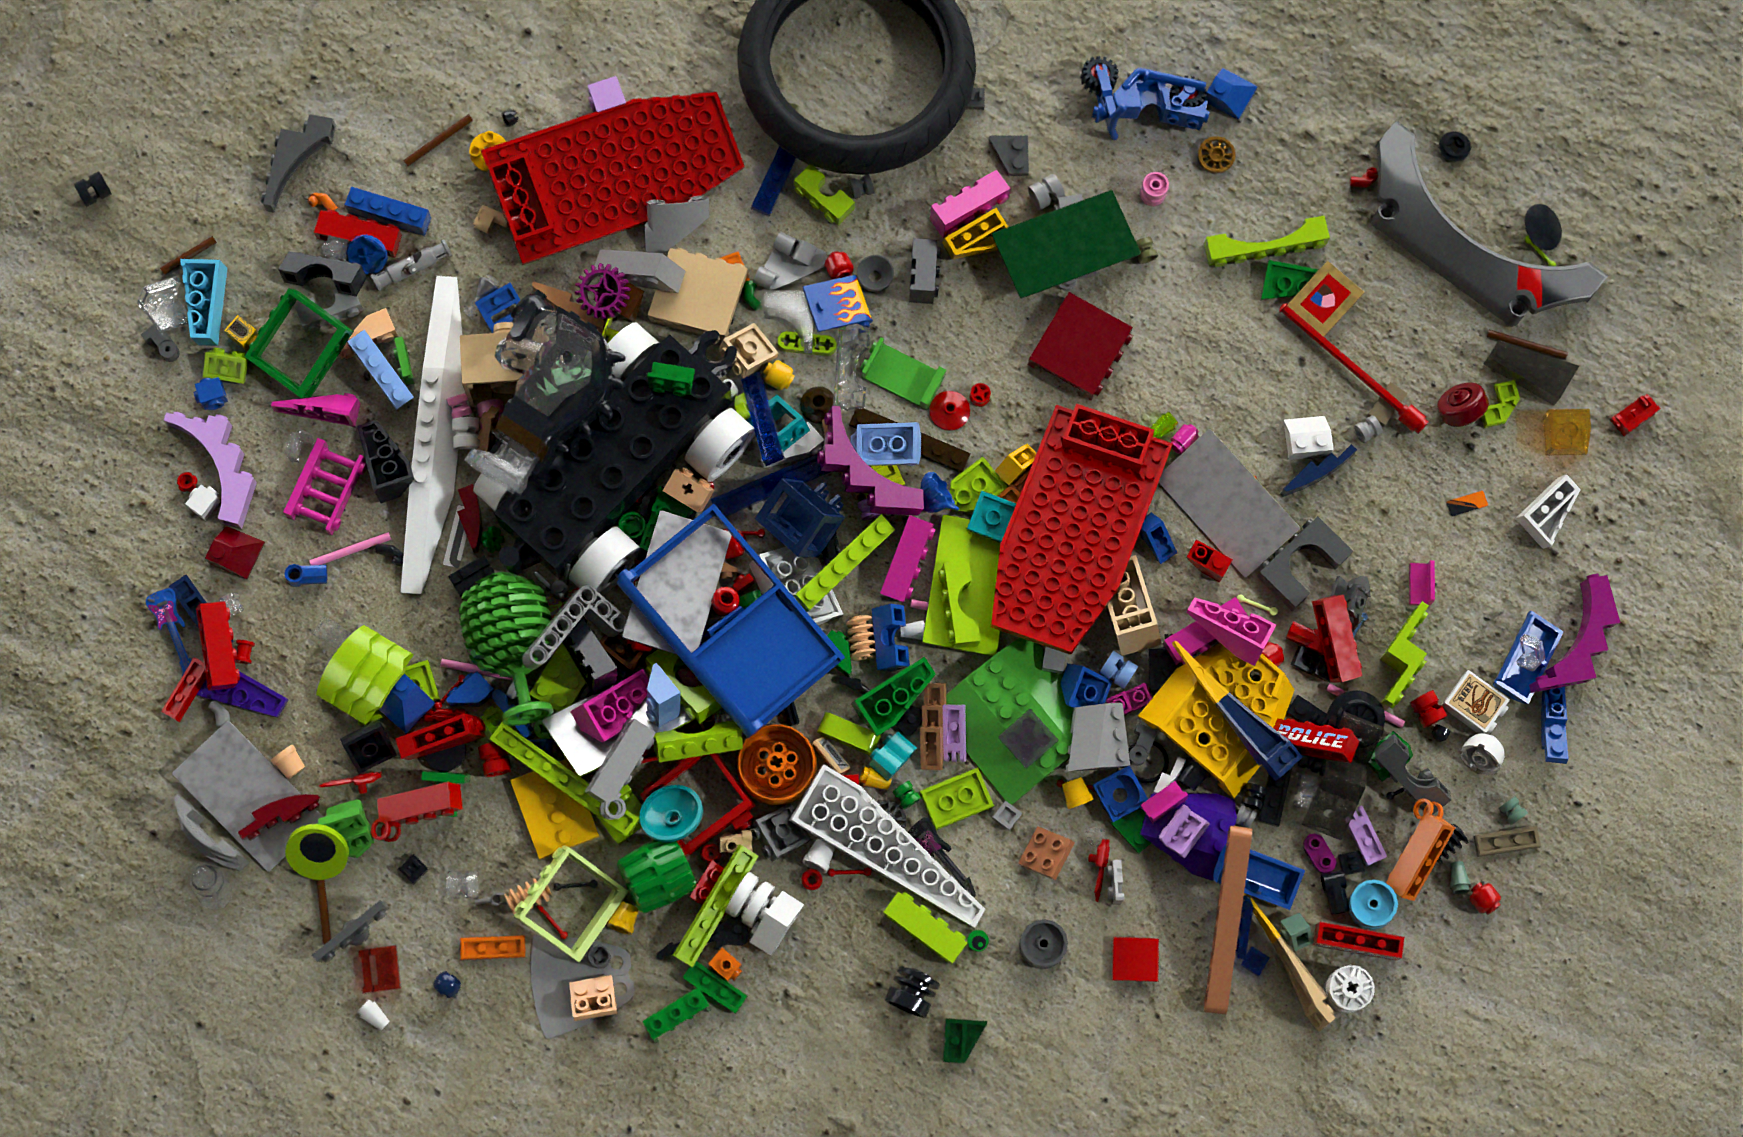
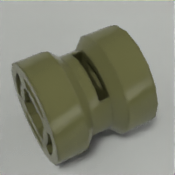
M1144 237L1136 241L1141 252L1137 257L1140 264L1151 262L1159 256L1156 249H1153L1151 237Z

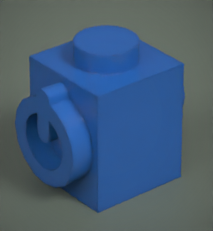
M219 377L213 379L204 378L200 380V383L195 384L197 390L193 392L197 404L201 403L205 410L219 409L224 406L225 402H228L223 382Z

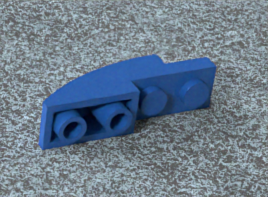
M1565 687L1542 691L1541 741L1542 749L1545 750V762L1567 764L1569 759L1566 736V722L1568 719Z

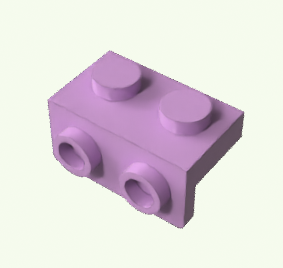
M1183 804L1175 812L1170 823L1163 828L1159 839L1166 847L1185 858L1210 824Z

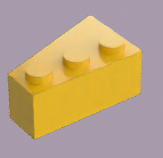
M996 207L945 237L942 244L952 260L996 251L998 248L992 234L1007 228L1008 225Z

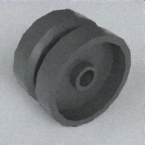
M1046 919L1037 920L1028 925L1019 941L1020 955L1024 961L1031 967L1041 970L1052 968L1058 964L1066 954L1068 946L1067 935L1063 928L1056 922ZM1045 940L1047 942L1045 948L1040 946V941L1043 942Z

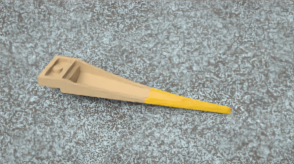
M1244 893L1243 899L1256 916L1282 961L1305 1015L1317 1031L1320 1032L1336 1019L1332 1008L1323 1002L1328 998L1327 994L1251 896Z

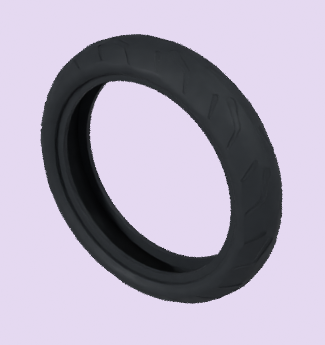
M809 0L755 1L744 22L738 44L737 63L740 86L747 105L762 130L783 150L806 164L836 173L869 175L898 169L917 161L937 147L952 132L969 104L976 75L975 48L966 17L955 0H899L914 10L933 33L942 58V80L932 100L912 120L893 130L872 135H847L824 129L804 118L787 102L773 76L770 63L771 48L785 20L797 8Z

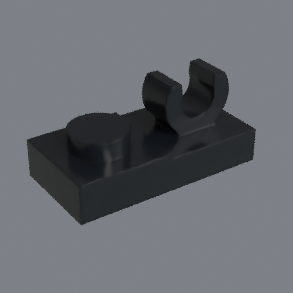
M1299 695L1295 697L1286 713L1302 723L1308 721L1315 725L1323 726L1327 725L1329 721L1325 712Z

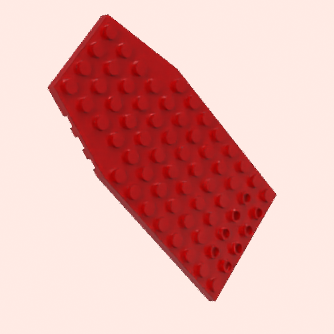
M717 92L696 93L685 96L672 95V97L661 98L651 97L649 99L636 98L626 101L625 104L600 112L596 111L481 150L522 265L648 222L647 201L664 200L665 204L688 202L694 196L706 194L745 168Z
M1076 404L1074 410L1059 405L1055 406L1000 544L991 628L1069 655L1073 653L1120 587L1173 443L1153 437L1154 429Z

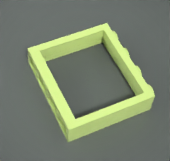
M563 845L562 848L559 847L554 852L550 865H546L542 869L538 882L530 886L526 899L516 906V913L513 917L571 959L580 962L629 891L570 847ZM567 857L612 889L571 949L526 917V914Z

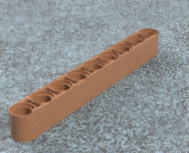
M1229 826L1204 1001V1012L1227 1014L1252 828Z

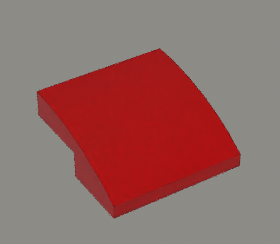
M1113 937L1112 980L1159 982V939Z

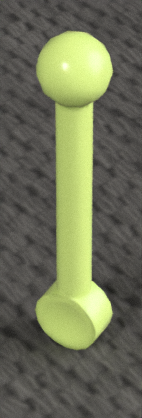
M1241 594L1237 596V600L1240 603L1245 602L1268 611L1271 616H1275L1278 613L1276 607H1266L1246 599Z

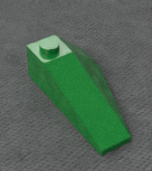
M923 657L854 700L851 705L861 721L877 737L899 721L936 673L927 659Z

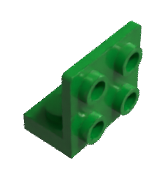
M653 362L652 371L647 374L649 388L657 393L669 391L673 392L676 396L691 395L695 369Z

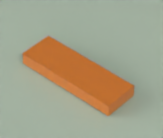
M525 935L460 938V960L526 958Z

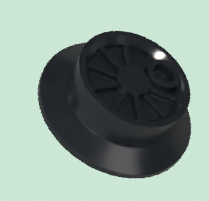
M1353 690L1339 695L1331 703L1327 712V718L1329 719L1327 725L1337 729L1348 728L1352 730L1359 740L1357 748L1366 747L1376 741L1385 725V713L1381 703L1373 695L1365 691Z

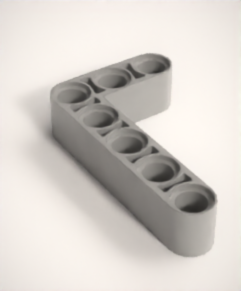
M583 586L572 594L522 657L523 664L526 668L533 670L545 663L583 615L609 637H616L624 631L627 618L593 587ZM581 594L585 595L587 601L583 600ZM597 608L602 611V615L598 613ZM569 609L574 611L575 616L571 615ZM613 622L617 624L618 629L613 626ZM557 624L561 625L562 631L558 629ZM545 639L550 642V646L545 643ZM532 654L537 656L538 661L533 659Z

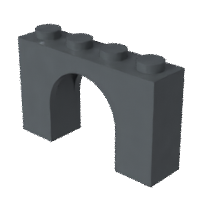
M1318 516L1314 520L1310 518L1302 526L1304 530L1300 534L1295 533L1288 540L1289 544L1285 548L1281 546L1273 554L1275 558L1271 562L1266 560L1258 568L1260 573L1257 577L1291 611H1294L1310 594L1290 571L1289 560L1294 552L1301 549L1316 551L1335 570L1353 552Z

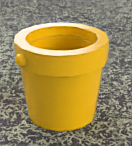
M1082 777L1062 784L1068 809L1093 800V796Z
M621 902L606 925L619 933L632 935L639 910L629 903Z

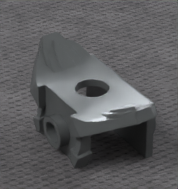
M1337 576L1331 588V596L1344 595L1347 604L1349 603L1347 611L1352 623V632H1354L1363 620L1362 613L1367 598L1371 597L1369 580L1367 576H1359L1347 583L1340 576Z

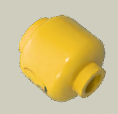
M776 360L773 364L769 362L763 371L766 374L765 382L777 390L787 389L795 377L793 369L780 360Z

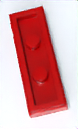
M195 657L193 658L163 707L162 713L178 722L182 720L206 680L204 662Z

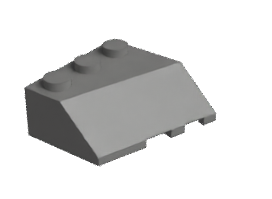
M1106 703L1074 708L1071 725L1072 743L1068 747L1070 758L1065 772L1117 769L1130 766L1123 703Z

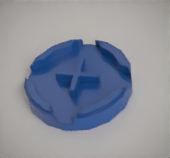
M371 235L355 237L349 243L346 250L349 263L360 264L365 274L378 273L383 269L388 259L384 244Z

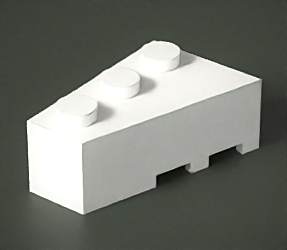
M1567 474L1558 477L1515 519L1542 549L1551 547L1581 489Z

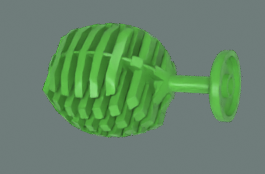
M510 572L492 573L475 582L480 583V585L471 587L470 591L467 590L462 595L461 599L468 600L464 601L461 607H459L460 625L463 631L461 630L464 641H466L464 643L467 652L471 653L469 655L470 660L481 671L501 675L500 677L513 678L519 705L504 712L502 715L503 724L507 726L531 724L552 715L553 707L550 703L544 701L531 702L525 675L533 670L524 666L522 657L550 623V619H552L551 613L547 608L549 606L546 597L542 596L545 595L543 589L537 586L533 579H527ZM545 639V643L550 646V642ZM532 654L533 659L538 661L537 656Z

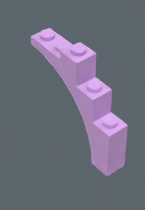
M166 412L164 418L166 424L195 438L208 450L215 462L222 487L218 520L224 525L242 529L257 482L252 477V474L240 471L239 474L244 453L239 445L227 444L232 429L231 423L227 420L228 418L218 414L215 417L208 415L205 423L204 419L198 417L190 419L179 412H173V414Z

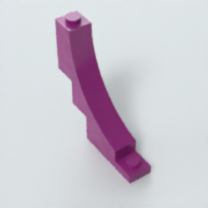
M1598 573L1586 576L1587 580L1580 583L1583 615L1578 635L1564 657L1555 665L1545 670L1546 675L1535 678L1536 681L1529 685L1531 693L1587 683L1597 678L1591 656L1601 655L1608 651L1603 629L1612 628L1621 623L1607 575L1599 576Z

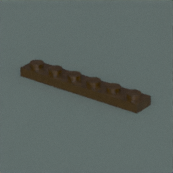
M857 405L849 426L857 429L859 424L898 422ZM921 432L922 457L962 473L971 453Z

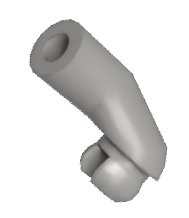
M212 701L209 704L208 708L215 714L218 729L226 721H230V714L217 701Z

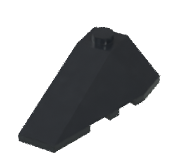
M377 420L358 425L359 437L373 490L380 503H384L401 497L414 480L409 460Z

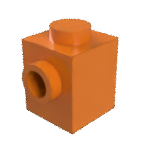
M721 948L708 963L727 982L731 979L735 981L742 973V970H740L742 964L724 948Z

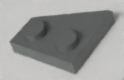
M1028 135L989 136V142L993 145L998 159L1003 163L1007 175L1028 176Z

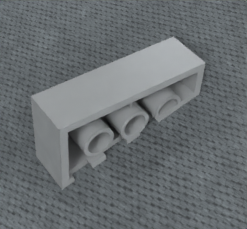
M600 249L595 263L597 270L599 263L604 265V269L607 264H610L612 269L614 267L619 268L618 274L623 272L625 274L623 279H627L634 286L679 293L686 272L662 253Z

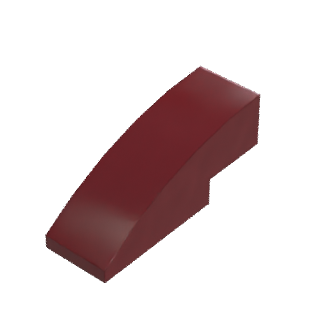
M471 484L458 489L465 509L459 510L457 513L475 554L478 553L481 542L482 514L478 496L474 492V485Z

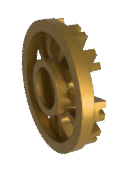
M1219 136L1207 138L1202 142L1198 150L1200 165L1203 169L1214 174H1221L1227 171L1233 165L1236 157L1235 148L1232 143ZM1212 141H1218V146H1213ZM1224 142L1226 145L1221 148L1220 146ZM1230 148L1232 153L1226 154L1224 150ZM1202 150L1207 151L1208 154H1207V155H1201V151H1202ZM1221 162H1225L1227 166L1223 168ZM1213 163V167L1211 168L1207 164Z

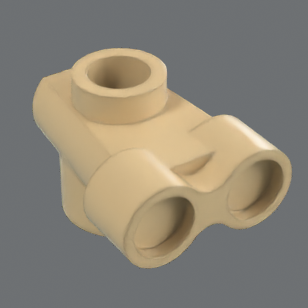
M741 830L739 834L727 832L719 837L720 853H734L739 844L752 851L751 830ZM730 842H734L733 845L728 847Z

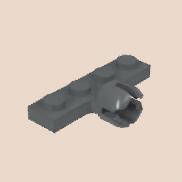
M379 900L360 917L346 922L340 933L312 954L316 962L322 963L324 961L327 963L335 957L334 952L339 948L344 949L350 944L354 946L362 945L369 938V924L374 920L378 922L387 915L386 911L389 909V906L385 901Z

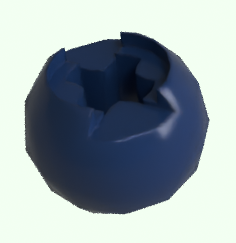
M444 971L436 976L433 987L441 995L444 994L447 998H452L458 994L461 982L453 974L450 975L447 971Z

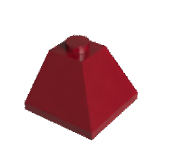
M226 526L213 540L205 560L210 565L248 580L265 542Z

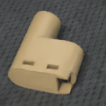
M485 205L481 206L473 223L475 228L487 234L491 231L494 223L506 228L508 227L502 212Z

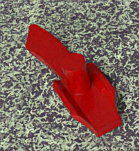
M370 772L351 778L331 780L319 785V787H330L354 782V785L358 786L359 794L367 793L366 784L373 783L377 779L382 778V772Z
M1102 839L1097 848V855L1089 854L1088 857L1089 862L1095 863L1099 867L1094 891L1096 902L1099 901L1102 889L1104 867H1107L1110 839Z

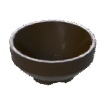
M820 386L807 390L800 401L802 415L808 421L816 424H821L830 408L837 406L835 395L829 389ZM815 397H822L825 400V404L822 407H816L813 405V399Z

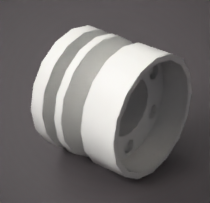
M1348 965L1341 967L1331 973L1324 983L1323 991L1328 996L1325 1000L1332 1009L1339 1013L1358 1011L1368 1005L1374 995L1372 977L1359 966ZM1354 985L1355 989L1348 992L1346 988Z

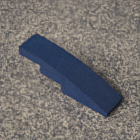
M1351 444L1338 458L1331 452L1318 466L1311 461L1282 490L1280 495L1284 497L1321 481L1339 469L1356 453L1357 449Z
M187 574L171 584L169 588L175 592L177 599L198 627L196 608L199 604L207 602Z

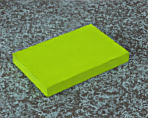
M978 768L919 791L936 830L994 807Z

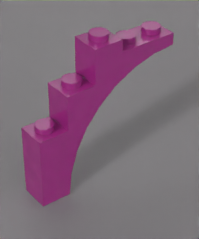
M832 406L829 412L825 414V425H828L825 445L818 452L817 456L818 464H821V471L843 472L842 484L845 485V492L868 493L867 505L870 506V513L919 516L924 509L923 489L906 487L892 482L867 465L855 451L847 437L842 422L840 406Z

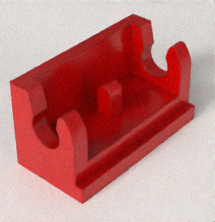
M1648 394L1642 395L1613 416L1610 421L1625 437L1655 415L1661 408Z

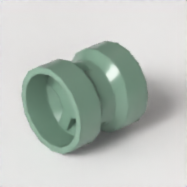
M1516 796L1499 807V810L1506 814L1510 825L1528 814L1525 808H1521Z

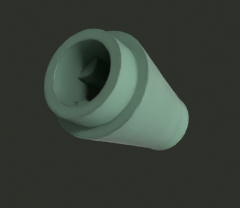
M1452 862L1450 889H1452L1453 894L1468 893L1471 883L1464 862Z

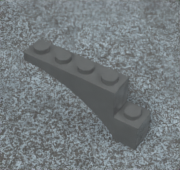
M309 114L308 121H305L303 125L304 133L281 129L280 135H277L275 139L276 152L271 156V173H268L266 177L267 190L263 192L261 199L266 211L275 213L281 193L298 167L320 148L327 144H332L336 129L333 118Z

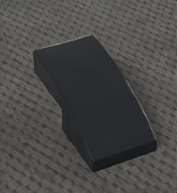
M1298 646L1290 665L1330 683L1324 655H1318L1304 646Z

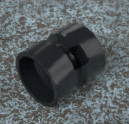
M100 171L90 175L89 180L82 179L74 183L86 207L96 203L97 198L104 199L112 195ZM92 186L95 192L89 193L88 189Z

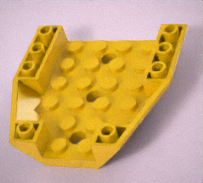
M1219 643L1194 658L1228 692L1272 728H1274L1277 718H1285L1294 688L1285 673L1263 654L1260 655L1256 665L1253 666L1236 657L1224 645ZM1186 664L1177 668L1137 716L1150 728H1158L1219 780L1218 786L1233 799L1260 767ZM1252 670L1260 674L1259 681H1253L1250 678ZM1204 733L1208 736L1209 740L1206 745L1199 742V734Z

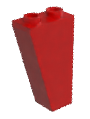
M464 713L395 739L401 759L412 760L486 737L484 733L486 727L480 717Z

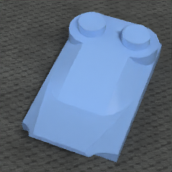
M917 422L859 424L856 431L851 435L850 442L853 448L869 466L919 465L921 457V432Z

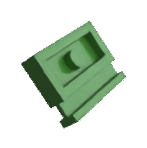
M403 337L394 338L396 348L393 349L396 361L399 360L400 363L398 368L399 377L401 380L404 379L406 385L415 384Z

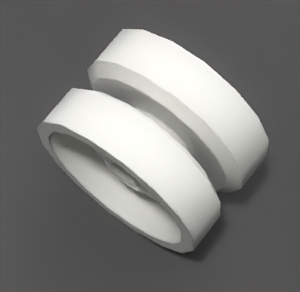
M751 872L746 874L725 913L736 918L745 908L742 915V923L749 927L755 924L763 909L767 907L775 889L773 885L763 882L755 891L759 879Z

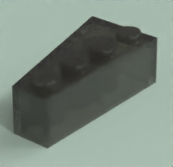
M1499 340L1483 363L1509 380H1515L1516 384L1553 406L1561 398L1579 368V365Z

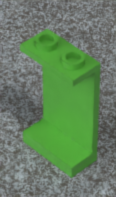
M880 337L878 343L874 342L869 352L872 354L868 360L865 359L860 367L862 378L928 410L946 376V369L939 366L936 370L885 345L884 338Z

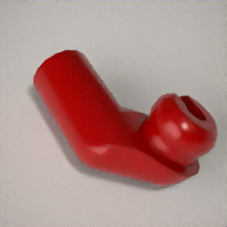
M1374 167L1368 168L1362 177L1351 176L1350 186L1370 187L1378 178L1377 169Z

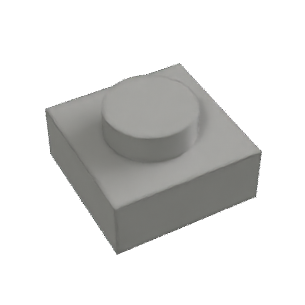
M1005 800L992 818L1010 831L1022 813Z

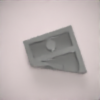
M1112 860L1111 865H1107V878H1111V887H1108V900L1112 899V905H1120L1124 901V893H1122L1121 860Z

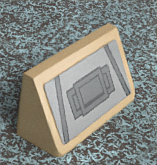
M825 736L813 741L814 749L831 769L841 775L850 770L848 763Z

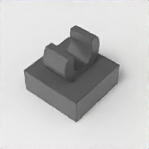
M973 88L966 109L984 110L985 88Z

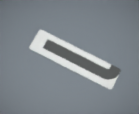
M460 505L457 506L443 565L456 568L460 566L467 538L457 511L465 509L464 506Z

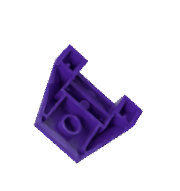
M1188 794L1186 801L1154 823L1145 814L1140 835L1158 849L1167 853L1175 862L1188 869L1187 871L1192 875L1213 881L1216 863L1223 847L1227 843L1229 826H1235L1236 824L1235 800L1219 794ZM1183 804L1210 824L1185 858L1166 847L1159 839L1163 828L1170 823L1175 812Z

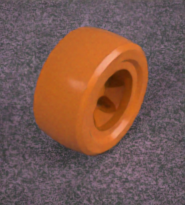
M781 724L764 726L750 738H746L743 742V749L739 750L737 757V774L745 791L759 802L772 806L786 805L801 798L814 780L817 770V759L809 740L800 731ZM782 747L783 750L782 752H775L774 748ZM762 752L768 753L766 759L760 758ZM793 755L796 759L794 762H789L787 756ZM774 759L782 761L779 768L771 765ZM760 767H764L766 769V773L764 775L758 773V769ZM791 770L794 775L788 778L785 776V772ZM773 776L779 778L777 784L771 783L770 780Z

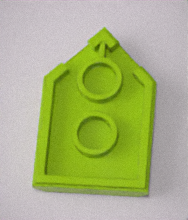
M981 457L951 480L949 492L955 505L959 507V510L956 511L973 513L981 490L998 496L1008 486L1000 479L986 459Z

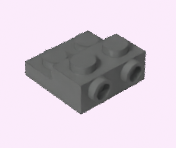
M791 803L757 819L751 825L752 837L760 841L763 846L761 848L763 856L766 859L769 858L771 862L789 854L792 850L811 840L806 830L789 821L794 812Z

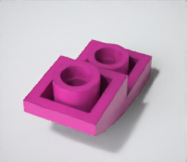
M1143 683L1106 699V702L1123 703L1124 715L1145 707L1153 697L1147 683Z

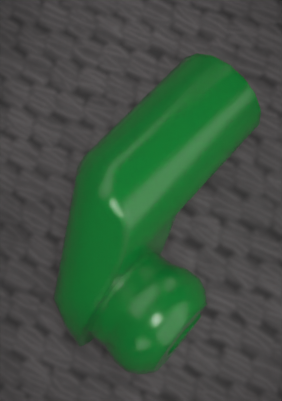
M749 280L743 285L742 298L757 311L762 306V303L754 296L757 285L753 283V280Z

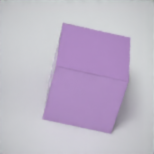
M617 76L588 85L590 96L588 100L592 112H600L626 103Z

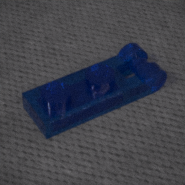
M1247 895L1243 896L1235 953L1237 959L1245 960L1253 913V904Z

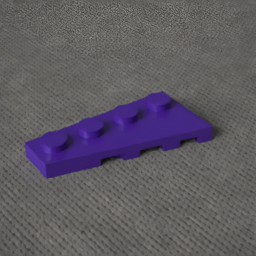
M240 671V681H238L234 688L208 691L206 679L196 695L276 718L279 717L289 700Z

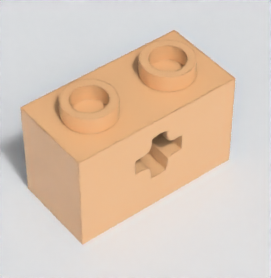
M684 467L682 469H675L663 492L696 512L703 511L715 489L711 488V483L705 479L700 478L698 480L693 477L694 473ZM691 484L693 492H688L689 488L686 486Z

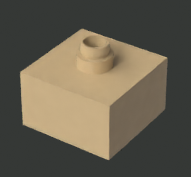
M512 322L495 324L493 333L460 335L462 385L471 408L477 407V404L482 401L491 399L502 400L504 405H506L507 401L512 399L514 395L520 399L553 398V388L545 377V348L539 352L540 369L534 366L538 350L547 342L544 330L539 331L530 353L522 352L520 347L521 341H513L510 330L515 323ZM510 345L509 353L504 352L503 350Z

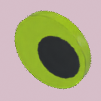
M309 824L299 827L290 835L285 855L289 865L298 874L309 879L326 880L337 876L343 871L349 857V848L344 837L335 829L320 824Z

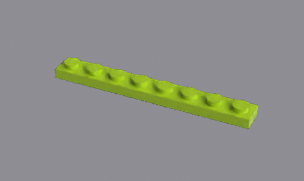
M503 722L490 737V741L624 836L628 837L640 821L639 818L628 810L618 819H605L600 813L601 803L585 793L589 785L587 781L512 728L504 725ZM610 802L608 805V810L612 815H615L617 812V806L614 802Z

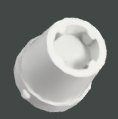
M816 839L809 852L805 854L802 862L807 867L816 869L820 873H827L835 848L826 841Z

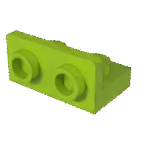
M212 348V350L205 353L203 377L212 379L219 377L224 381L243 384L246 380L247 362L250 360L244 357L245 352L233 351L228 353L223 348Z

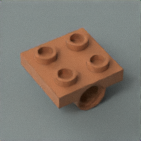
M1037 826L1018 864L1056 880L1075 843L1066 837Z

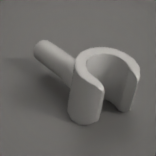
M503 892L494 893L488 898L475 900L476 905L492 903L494 906L505 905L506 902L499 901L500 895H504Z

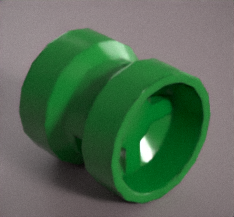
M910 780L892 791L894 796L900 799V805L904 810L921 799L918 792H914L912 789L913 785Z

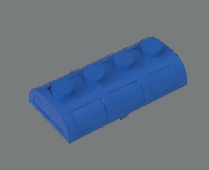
M1528 611L1525 621L1504 660L1493 686L1511 699L1529 704L1534 694L1531 693L1529 685L1536 681L1535 678L1543 675L1564 631L1535 612Z
M1226 845L1223 847L1214 869V880L1221 884ZM1250 849L1244 893L1290 910L1305 870Z

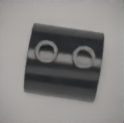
M379 719L340 738L358 774L397 756L392 742Z

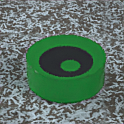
M982 930L972 931L967 938L969 948L975 952L985 950L989 943L988 935Z

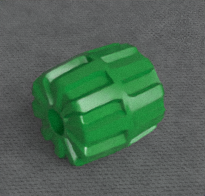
M655 840L637 848L617 861V867L625 882V886L629 890L637 909L642 914L667 906L696 887L693 872L677 841L660 842Z

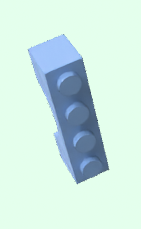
M365 330L347 341L349 347L375 379L395 410L414 398Z

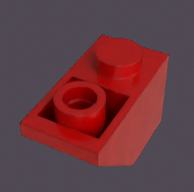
M1197 539L1186 557L1201 573L1219 583L1233 560Z

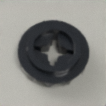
M1451 131L1442 136L1438 148L1440 149V155H1443L1446 161L1450 160L1455 163L1463 161L1469 155L1471 143L1463 133ZM1453 141L1456 147H1459L1456 153H1454L1453 148H1449L1452 146Z

